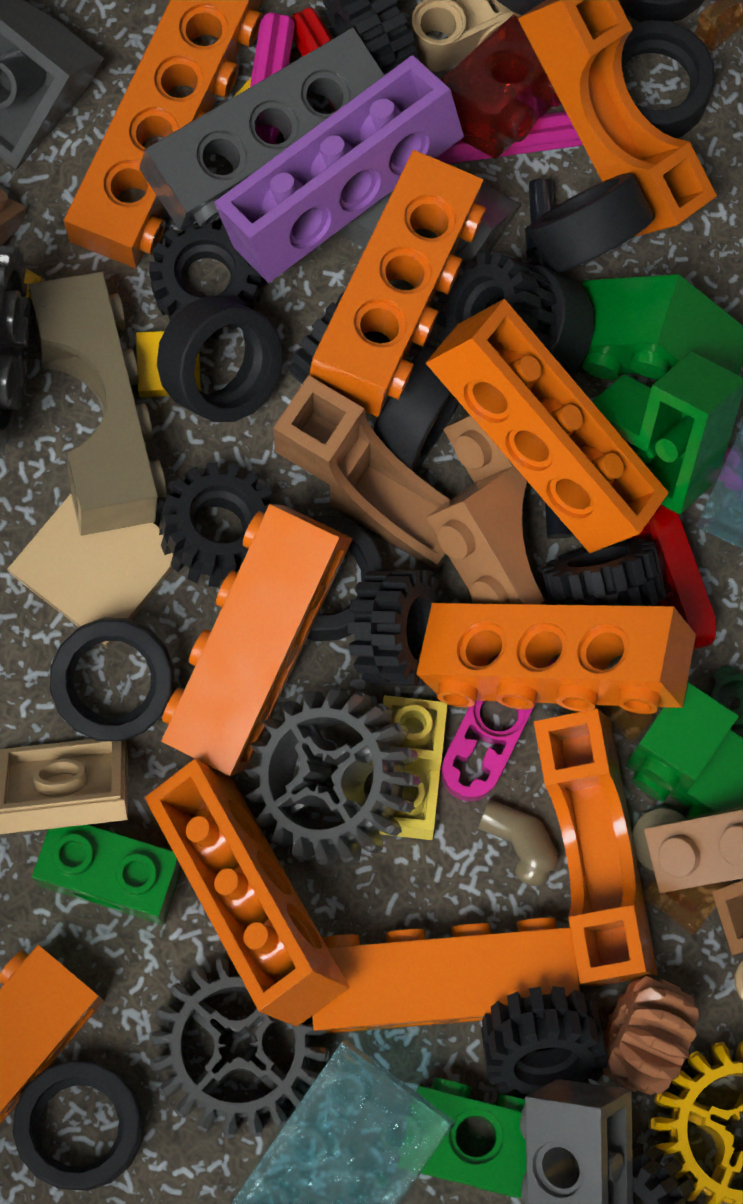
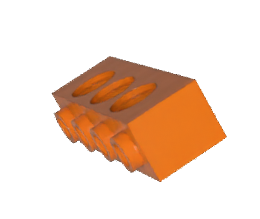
M413 149L312 358L309 373L311 377L365 409V412L379 417L388 396L397 400L401 398L414 367L413 363L405 360L413 343L425 346L439 313L438 310L431 308L430 305L437 290L447 295L449 294L463 261L462 258L454 255L461 239L470 243L473 242L487 208L477 204L484 179ZM427 229L434 232L438 237L425 238L414 230ZM403 280L410 283L415 289L400 290L392 286L389 281ZM372 331L380 332L386 335L390 342L374 343L363 334Z
M505 299L457 324L426 361V365L589 553L639 535L669 494L666 488Z
M432 603L416 675L437 694V698L441 702L456 707H472L476 701H497L509 708L527 710L532 709L535 703H555L569 710L589 712L593 711L596 705L620 706L633 713L652 714L657 712L658 707L683 708L696 634L674 606ZM497 654H499L497 659L491 664H489L491 659ZM560 654L557 661L547 667L551 659ZM623 655L615 666L607 669L613 659Z
M195 758L144 797L259 1012L298 1027L350 988L233 779Z

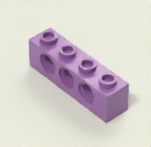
M413 55L214 202L233 247L270 283L393 191L413 149L430 157L437 158L464 137L451 90Z

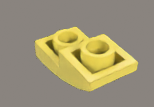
M384 695L383 705L388 706L393 712L390 724L399 723L405 725L409 731L405 740L398 747L415 749L419 755L413 763L404 766V772L418 776L421 783L413 788L404 786L402 798L413 802L415 809L411 813L396 810L393 817L399 822L402 830L397 836L432 840L447 704L439 701ZM379 831L381 835H388L382 831Z

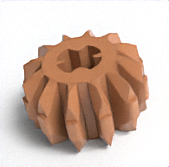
M645 976L642 979L636 978L628 984L626 992L618 996L617 1005L613 1013L608 1015L609 1022L604 1031L608 1065L607 1068H602L604 1076L615 1080L617 1085L625 1089H630L632 1092L638 1090L652 1095L653 1093H663L669 1088L671 1080L679 1077L684 1060L689 1058L691 1043L697 1036L694 1027L699 1019L698 1008L695 1006L694 997L682 992L681 987L663 979L659 982Z

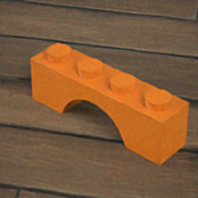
M545 0L517 18L601 181L604 182L622 174L633 173L654 214V220L634 237L677 226L717 197L690 141L671 137L657 129L644 117L632 100L624 81L621 58L624 43L633 29L618 0Z
M596 708L589 712H577L534 721L544 783L557 814L566 851L571 888V907L568 919L580 984L598 987L631 981L636 978L642 979L645 976H658L611 719Z

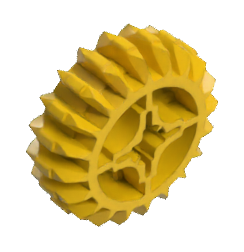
M743 1041L738 1043L735 1061H732L729 1049L725 1043L718 1042L711 1047L714 1065L712 1067L700 1052L695 1051L689 1054V1058H687L688 1065L695 1076L691 1078L684 1071L680 1070L679 1077L671 1080V1084L680 1090L678 1096L665 1091L661 1094H655L654 1102L661 1107L671 1110L670 1119L664 1117L649 1119L648 1128L656 1132L668 1131L669 1143L656 1144L651 1148L656 1147L664 1151L663 1157L672 1154L674 1159L683 1167L674 1175L677 1180L683 1175L687 1180L691 1179L695 1190L685 1196L686 1202L694 1201L702 1192L706 1195L702 1204H722V1202L727 1204H743V1190L730 1188L735 1173H740L743 1166V1144H740V1152L733 1153L735 1149L732 1147L734 1135L725 1130L726 1126L712 1121L723 1122L728 1119L730 1122L739 1121L740 1114L743 1113V1093L740 1094L734 1107L728 1111L714 1106L707 1107L695 1102L703 1089L713 1081L727 1076L743 1077ZM688 1121L696 1124L697 1128L707 1132L715 1142L716 1155L712 1165L715 1168L711 1178L701 1169L692 1154L687 1132Z

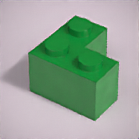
M681 275L583 281L582 288L585 289L592 304L594 316L593 336L588 353L582 361V368L588 374L605 380H615L619 374H640L657 381L692 351L739 375L743 364V325Z
M691 351L652 385V388L624 374L592 402L669 492L661 505L681 515L719 478L743 395V377Z
M687 682L683 708L663 707L625 765L636 773L632 778V782L641 791L658 801L664 802L669 795L690 810L686 818L743 805V738L730 730L739 716Z

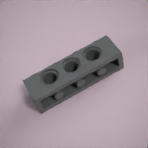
M351 28L144 150L139 169L179 230L197 221L201 228L208 226L220 219L214 204L217 199L333 114H322L315 111L307 101L308 96L317 94L328 98L336 112L385 75L355 29ZM262 124L276 127L282 133L284 142L280 144L264 142L257 135L255 127ZM213 154L221 155L231 163L234 172L228 175L214 174L206 168L203 158Z
M556 1079L527 1095L520 1119L521 1134L526 1140L527 1171L521 1187L523 1203L633 1204L632 1090ZM568 1151L576 1158L579 1169L571 1162Z

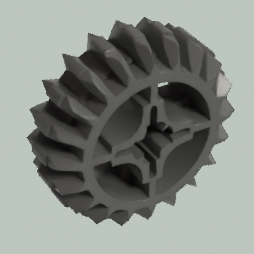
M339 687L329 688L326 698L321 692L315 690L305 692L303 706L291 700L282 703L285 722L274 718L263 721L266 730L271 735L268 743L256 740L250 744L256 753L262 754L260 766L251 765L244 770L248 777L260 779V787L253 789L246 797L251 803L266 805L255 821L260 827H275L271 841L276 846L287 848L292 845V854L295 858L308 861L315 855L317 863L322 865H334L338 856H340L343 862L356 863L361 857V847L371 853H378L383 850L379 831L397 836L402 830L399 822L393 817L396 810L411 813L415 809L413 802L402 798L404 786L413 788L421 783L418 776L404 772V766L413 763L419 757L415 749L398 747L409 734L406 726L399 723L390 724L393 715L392 710L382 704L372 707L370 695L357 691L349 698L347 690ZM348 724L364 740L355 746L345 744L337 749L333 742L324 740L320 732L335 725ZM299 756L300 769L297 776L293 779L294 767ZM332 764L337 765L339 768L334 773L330 768ZM373 771L372 787L366 799L364 784L368 775ZM331 779L334 783L333 788L327 787L326 784L329 781H331ZM326 803L331 811L341 814L345 823L334 828L322 830L312 824L302 811L309 806L319 808Z
M221 957L216 960V968L220 979L209 983L205 971L200 966H197L191 970L194 981L200 987L195 993L190 995L185 987L179 983H175L170 988L172 994L183 1003V1006L179 1012L174 1011L168 1006L160 1005L157 1008L156 1015L163 1021L173 1024L171 1033L162 1031L150 1033V1043L156 1046L169 1047V1055L152 1059L150 1066L154 1072L173 1069L175 1077L163 1082L159 1086V1091L163 1097L172 1096L181 1089L185 1091L187 1095L178 1103L175 1109V1113L179 1117L185 1118L191 1114L197 1104L204 1108L198 1120L197 1127L199 1130L208 1132L212 1128L217 1114L225 1117L223 1125L224 1137L229 1139L236 1137L238 1118H248L251 1135L253 1137H260L263 1135V1125L259 1115L270 1111L275 1124L279 1128H283L288 1124L286 1114L279 1107L280 1104L289 1099L301 1111H304L309 1106L307 1099L295 1089L300 1081L310 1087H321L323 1078L315 1072L306 1070L308 1060L319 1063L327 1062L329 1060V1050L322 1047H309V1038L321 1037L327 1034L328 1030L313 1031V1023L306 1025L305 1021L298 1027L292 1025L295 1033V1054L288 1074L285 1075L266 1056L264 1051L265 1037L273 1028V1024L277 1021L276 1018L263 1014L256 1009L246 1019L238 1021L228 1020L208 1005L210 1001L225 994L248 992L240 976H231V968L227 958ZM193 1019L213 1037L215 1045L213 1056L204 1067L205 1071L195 1082L189 1073L185 1060V1039ZM263 1020L254 1031L258 1041L250 1045L252 1048L257 1049L255 1056L266 1067V1070H260L251 1060L247 1062L243 1058L237 1057L231 1063L227 1062L215 1074L218 1068L225 1062L221 1052L229 1048L222 1044L224 1037L213 1025L217 1023L228 1033L232 1031L235 1035L241 1037L248 1030L251 1032ZM239 1072L253 1074L272 1090V1092L262 1098L244 1103L225 1102L210 1096L227 1078Z

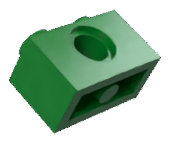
M90 825L48 829L31 878L42 888L164 926L182 867L173 851Z
M435 1077L433 1078L431 1089L418 1086L398 1168L522 1200L521 1187L527 1170L526 1140L521 1134L520 1119L525 1100L503 1094L498 1095L496 1105L472 1100L470 1096L473 1087ZM465 1119H481L492 1130V1147L482 1157L468 1156L457 1145L456 1131L459 1124Z

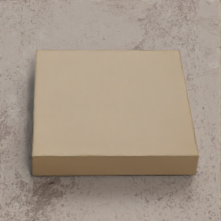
M70 494L7 570L10 575L76 626L80 627L103 617L129 618L132 620L174 568L170 565L173 553L164 555L161 548L163 535H159V527L153 522L81 536ZM104 641L100 644L108 649L114 641Z
M86 739L0 749V834L127 820L128 751L126 740L97 741Z

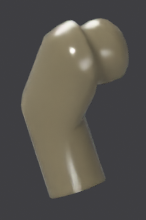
M489 799L478 829L512 842L520 859L515 869V874L519 880L530 886L544 885L549 880L550 871H554L558 863V853L544 824L532 815Z

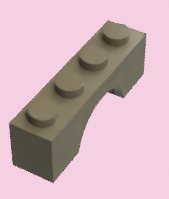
M103 272L29 284L31 323L41 367L67 373L83 382L98 399L104 414L96 431L84 443L68 452L67 479L80 535L155 522L157 499L166 497L165 479L160 461H149L144 443L152 440L151 422L146 404L135 405L131 386L138 385L139 383L138 371L132 348H121L117 332L125 330L124 312L119 294H108Z

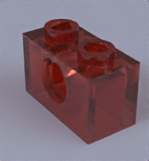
M515 15L506 20L441 79L450 88L464 135L461 140L494 159H497L514 142H520L525 139L534 123L551 107L561 105L549 78L517 19L519 17Z

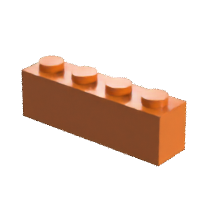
M269 504L265 513L258 511L255 514L243 538V546L248 548V552L238 572L232 570L226 576L217 594L216 605L222 609L212 631L205 629L196 640L191 651L189 664L195 666L186 688L179 687L171 696L164 710L162 721L168 724V727L161 742L194 759L196 758L228 776L244 772L248 768L255 752L250 744L256 740L260 741L265 731L263 721L271 718L353 538L284 505Z
M535 918L516 922L517 932L491 934L490 924L477 923L451 927L452 937L426 940L424 929L390 931L385 933L386 943L360 945L359 935L355 934L322 937L350 988L312 1016L313 1031L328 1030L327 1034L482 1021L485 1014H491V1006L497 1001L508 1006V995L518 992L522 998L530 997L529 988L541 987L542 995L550 994L553 986L564 987L567 997L574 990L580 991L570 928L557 929L556 918Z
M37 945L30 954L23 949L20 950L0 972V983L3 985L0 988V1124L16 1107L26 1086L53 1063L104 1002L100 996L40 945Z

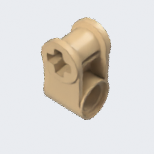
M423 0L413 11L410 28L415 39L412 44L418 50L419 57L417 59L430 71L439 72L449 69L482 51H491L518 37L523 28L517 18L522 15L512 12L496 0ZM440 31L446 34L448 38L436 40L428 37L425 33Z

